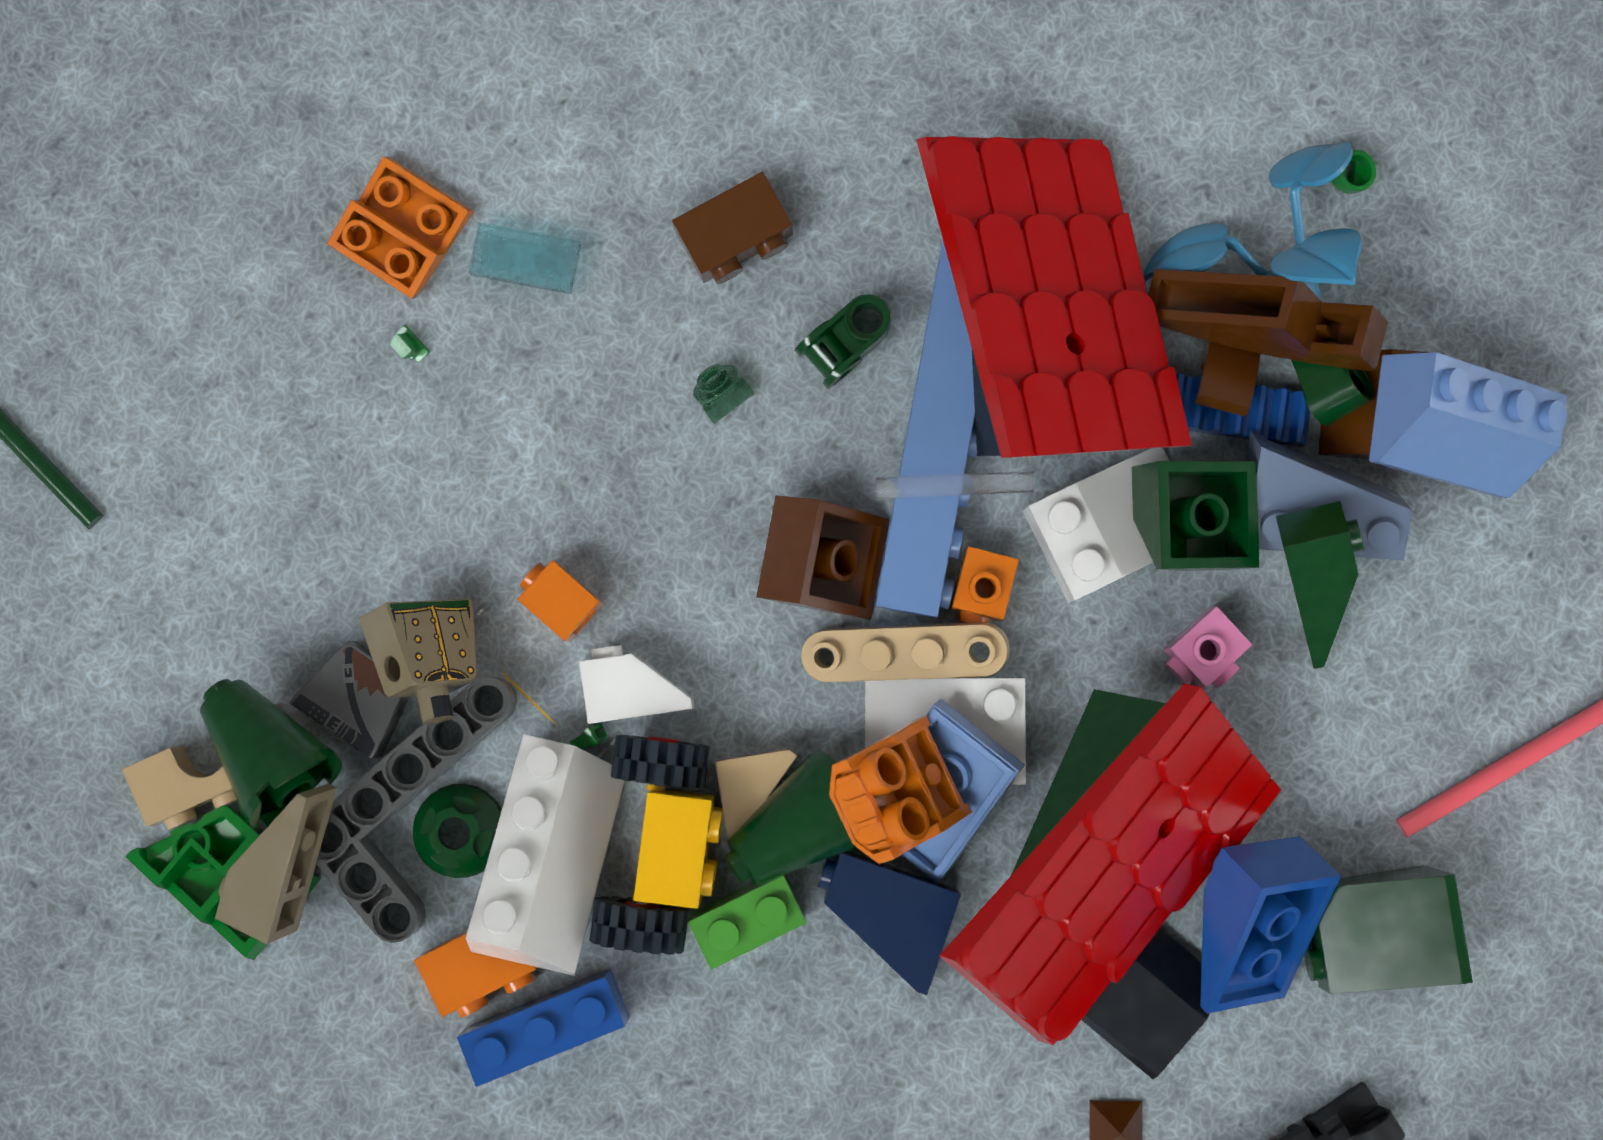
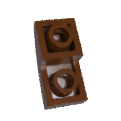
M1207 341L1201 364L1202 373L1195 404L1246 417L1252 403L1261 354Z

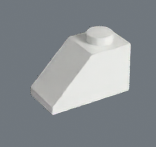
M622 645L592 649V660L579 661L588 724L694 709V701L691 696L635 654L623 655Z

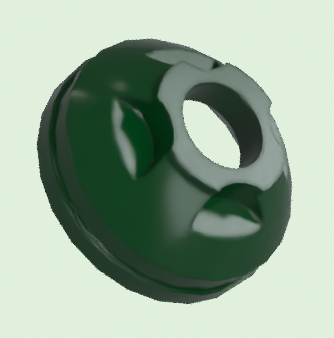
M452 784L436 790L425 799L415 815L412 827L413 842L418 855L431 870L443 876L468 878L482 873L487 865L502 808L494 797L477 786ZM450 817L463 819L470 828V838L462 848H451L441 839V827Z

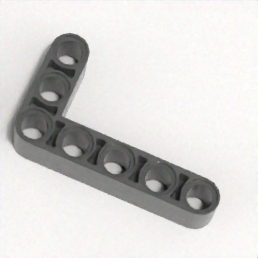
M497 677L479 678L451 700L454 715L451 720L460 724L463 730V739L458 747L455 749L447 748L440 739L439 732L441 726L446 721L423 724L333 801L328 822L339 827L343 840L337 850L329 849L322 841L316 865L373 933L383 941L390 943L401 942L418 932L424 924L426 912L420 897L369 837L512 715L516 708L517 697L514 688L505 679ZM490 685L498 688L503 695L502 708L494 715L486 714L479 705L480 693ZM408 754L417 756L423 764L422 776L415 783L403 778L400 771L401 761ZM368 788L375 789L382 797V810L376 817L368 815L361 807L362 794ZM360 862L369 864L376 873V883L371 890L361 888L355 881V868ZM392 903L402 904L409 911L410 922L406 929L395 928L389 922L387 912Z

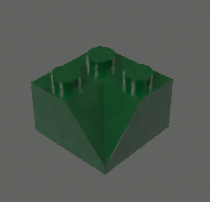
M1156 461L1132 467L1133 520L1156 569L1212 571L1259 568L1256 461Z

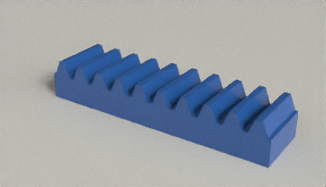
M1182 373L1176 374L1189 431L1249 440L1251 430L1277 444L1296 447L1306 445L1310 410L1305 402L1303 391L1291 392L1286 388L1271 389L1266 385L1255 386L1251 407L1246 417L1195 404L1201 376L1187 377Z

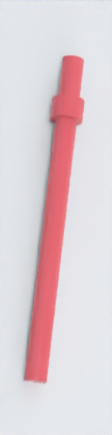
M1603 699L1396 819L1406 838L1410 837L1603 724Z

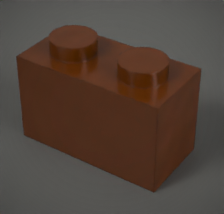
M763 171L672 220L674 230L703 283L714 278L716 284H721L734 278L743 271L742 262L757 254L760 255L762 260L775 256L788 247L789 244L786 239L793 235V225Z

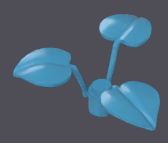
M1346 141L1334 145L1325 144L1307 147L1286 156L1270 170L1269 180L1273 187H1291L1290 200L1296 245L1276 255L1270 262L1271 269L1269 271L1263 268L1237 238L1227 237L1228 229L1225 224L1208 223L1185 229L1166 241L1148 262L1143 273L1145 281L1153 277L1155 269L1202 272L1218 263L1227 253V249L1235 251L1256 275L1283 276L1292 281L1304 282L1319 299H1321L1322 294L1318 283L1355 285L1357 264L1362 251V239L1359 232L1348 228L1330 229L1315 233L1305 240L1300 199L1304 186L1314 187L1327 184L1345 170L1353 154L1351 143Z

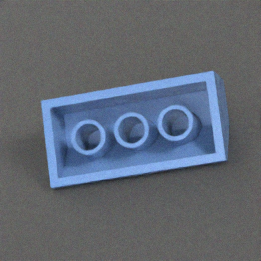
M1438 352L1382 355L1369 462L1488 495L1510 498L1561 447L1563 428L1567 422V395Z

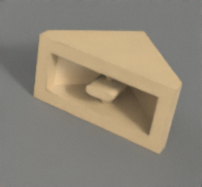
M788 748L721 759L715 762L726 832L729 838L765 802L797 757L795 752Z

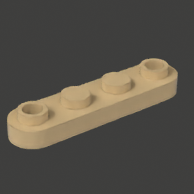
M987 622L828 628L816 632L805 641L802 647L801 660L806 672L812 678L821 682L987 677L993 675L1004 666L1009 657L1010 645L1006 634L998 626ZM975 642H983L989 647L990 655L988 659L980 660L973 655L972 646ZM821 648H828L833 652L834 662L832 665H825L820 661L819 651Z

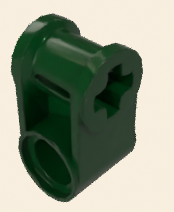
M871 294L860 295L851 300L830 320L823 322L797 345L794 351L799 356L805 355L824 376V386L830 389L855 369L863 360L862 358L887 337L891 326L890 310L887 304L878 296ZM871 309L880 314L882 324L878 330L866 334L855 328L853 319L861 310ZM821 347H824L829 352V354L835 359V363L832 362V360L826 355V353L821 349Z
M1291 360L1303 388L1305 402L1313 416L1324 426H1331L1370 403L1375 398L1373 385L1364 370Z

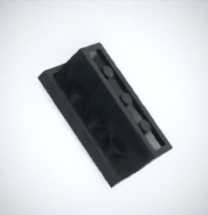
M1159 928L1118 983L1110 982L1082 1018V1021L1151 1079H1155L1210 1015V1013L1207 1014L1200 1007L1202 962Z

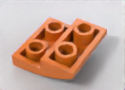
M383 156L359 200L350 201L327 244L411 299H415L425 287L474 211L391 157Z

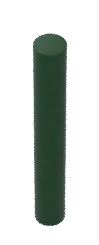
M0 409V439L87 529H91L104 515Z

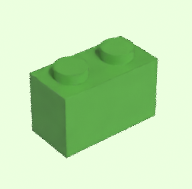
M787 875L757 886L751 882L690 912L688 924L711 970L807 923L806 914Z

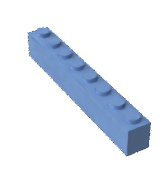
M943 239L874 605L875 608L933 619L938 617L939 608L949 609L954 579L945 578L949 557L958 559L963 528L954 527L958 507L967 508L972 487V478L964 476L967 456L975 458L977 456L976 426H973L975 405L972 347Z

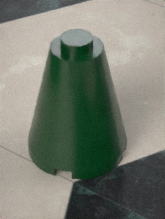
M223 679L212 685L204 693V702L200 707V714L244 818L252 828L258 829V822L260 820L268 827L297 794L315 788L323 779L332 784L338 777L342 768V761L337 754L244 680L231 681L230 679Z
M822 749L808 755L727 841L731 852L726 854L724 858L741 883L749 878L757 886L856 848L852 844L829 796L832 764L836 762Z

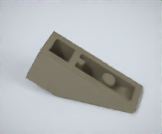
M328 783L299 793L227 871V875L223 878L219 887L220 901L215 919L265 944L298 931L337 787Z

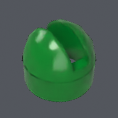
M1353 150L1348 180L1345 177V168L1339 176L1330 181L1336 190L1345 194H1355L1368 189L1376 178V165L1371 156L1364 151Z

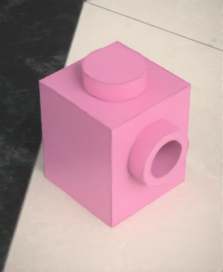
M1217 606L1210 607L1163 649L1171 658L1165 665L1182 684H1191L1193 682L1196 686L1208 687L1212 683L1215 688H1218L1239 670L1240 667L1235 661L1252 644Z

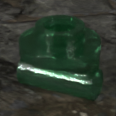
M720 364L706 368L698 376L697 384L693 390L694 398L702 406V410L713 424L717 423L755 394L745 379L741 377L740 372L735 366H722Z

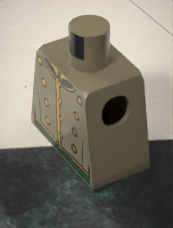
M472 599L386 602L360 617L361 628L384 693L390 698L417 696L423 724L438 723L452 719L454 715L449 693L473 682L477 675Z

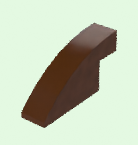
M1155 269L1148 296L1152 298L1155 304L1160 327L1263 355L1339 368L1376 371L1388 325L1386 318L1373 305L1322 302L1304 282L1292 281L1283 276Z

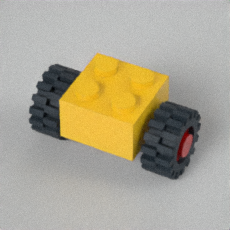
M616 735L611 777L625 781H636L637 783H649L646 789L650 791L647 792L635 892L632 897L628 898L620 896L595 897L589 939L591 943L605 948L614 947L615 950H631L635 953L648 952L650 954L660 955V953L674 955V953L681 954L684 952L689 908L698 909L703 896L711 897L712 891L715 888L718 860L708 859L710 842L718 843L719 839H721L724 814L723 808L715 807L716 795L665 789V787L705 788L710 746L656 736Z

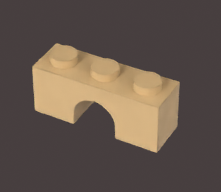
M184 746L168 748L122 769L146 827L165 823L169 831L197 819L198 817L194 809L209 802H213L215 809L237 801L223 766L212 775L201 773L191 763Z

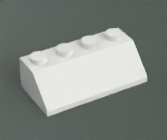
M523 734L466 935V941L471 952L575 976L625 780L611 777L612 764L576 746Z

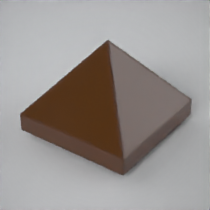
M1089 1100V1140H1142V1101Z

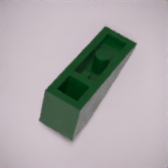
M1340 501L1276 516L1314 669L1324 667L1359 575L1354 553L1364 551L1357 519L1346 521Z

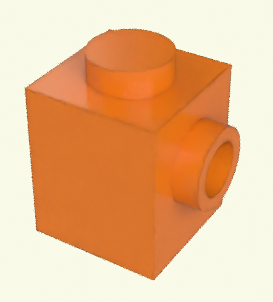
M969 546L964 550L950 609L960 611L958 621L963 623H990L991 620L998 622L1004 620L1019 559Z
M553 560L546 567L542 563H538L520 583V587L525 591L517 599L566 642H571L604 605L599 598L559 563Z

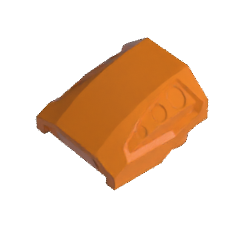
M927 716L918 718L900 727L872 745L832 764L829 796L852 844L878 864L894 860L919 844L941 834L972 813L969 804H964L928 727L931 724Z

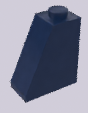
M847 851L839 854L837 860L826 859L817 886L826 890L824 904L914 990L927 995L961 893L957 889L940 883L936 884L934 881L882 863L878 864L876 861Z

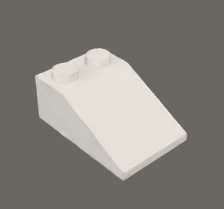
M1150 448L1035 502L1023 510L1068 603L1153 563L1133 520L1132 467L1156 461H1169L1163 448Z
M939 678L865 681V748L900 727L926 716L932 706L942 699L1025 764L1011 785H1026L1025 678Z

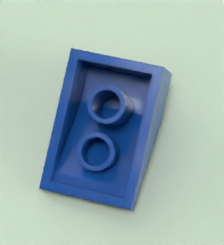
M1300 836L1222 847L1220 853L1215 858L1203 896L1200 1007L1207 1014L1285 998L1341 877Z

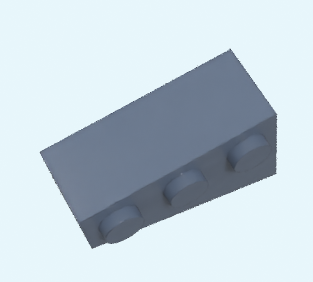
M1250 430L1246 461H1256L1259 549L1284 551L1276 516L1340 501L1346 521L1357 519L1364 551L1354 553L1355 557L1404 561L1413 510L1397 492L1341 468L1336 469L1312 459L1310 455L1296 449L1293 451L1267 440L1265 436Z

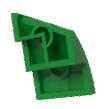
M224 805L203 815L202 819L197 823L184 824L170 831L171 836L146 848L137 847L126 855V858L156 887L166 889L200 922L211 925L245 958L255 960L267 944L215 919L220 901L219 887L223 878L227 875L230 867L264 831L260 827L258 829L252 828L244 816L231 806ZM315 872L308 895L321 879Z

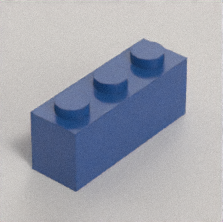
M609 969L466 1027L457 1036V1040L475 1086L478 1087L626 1026L630 1016L613 973Z

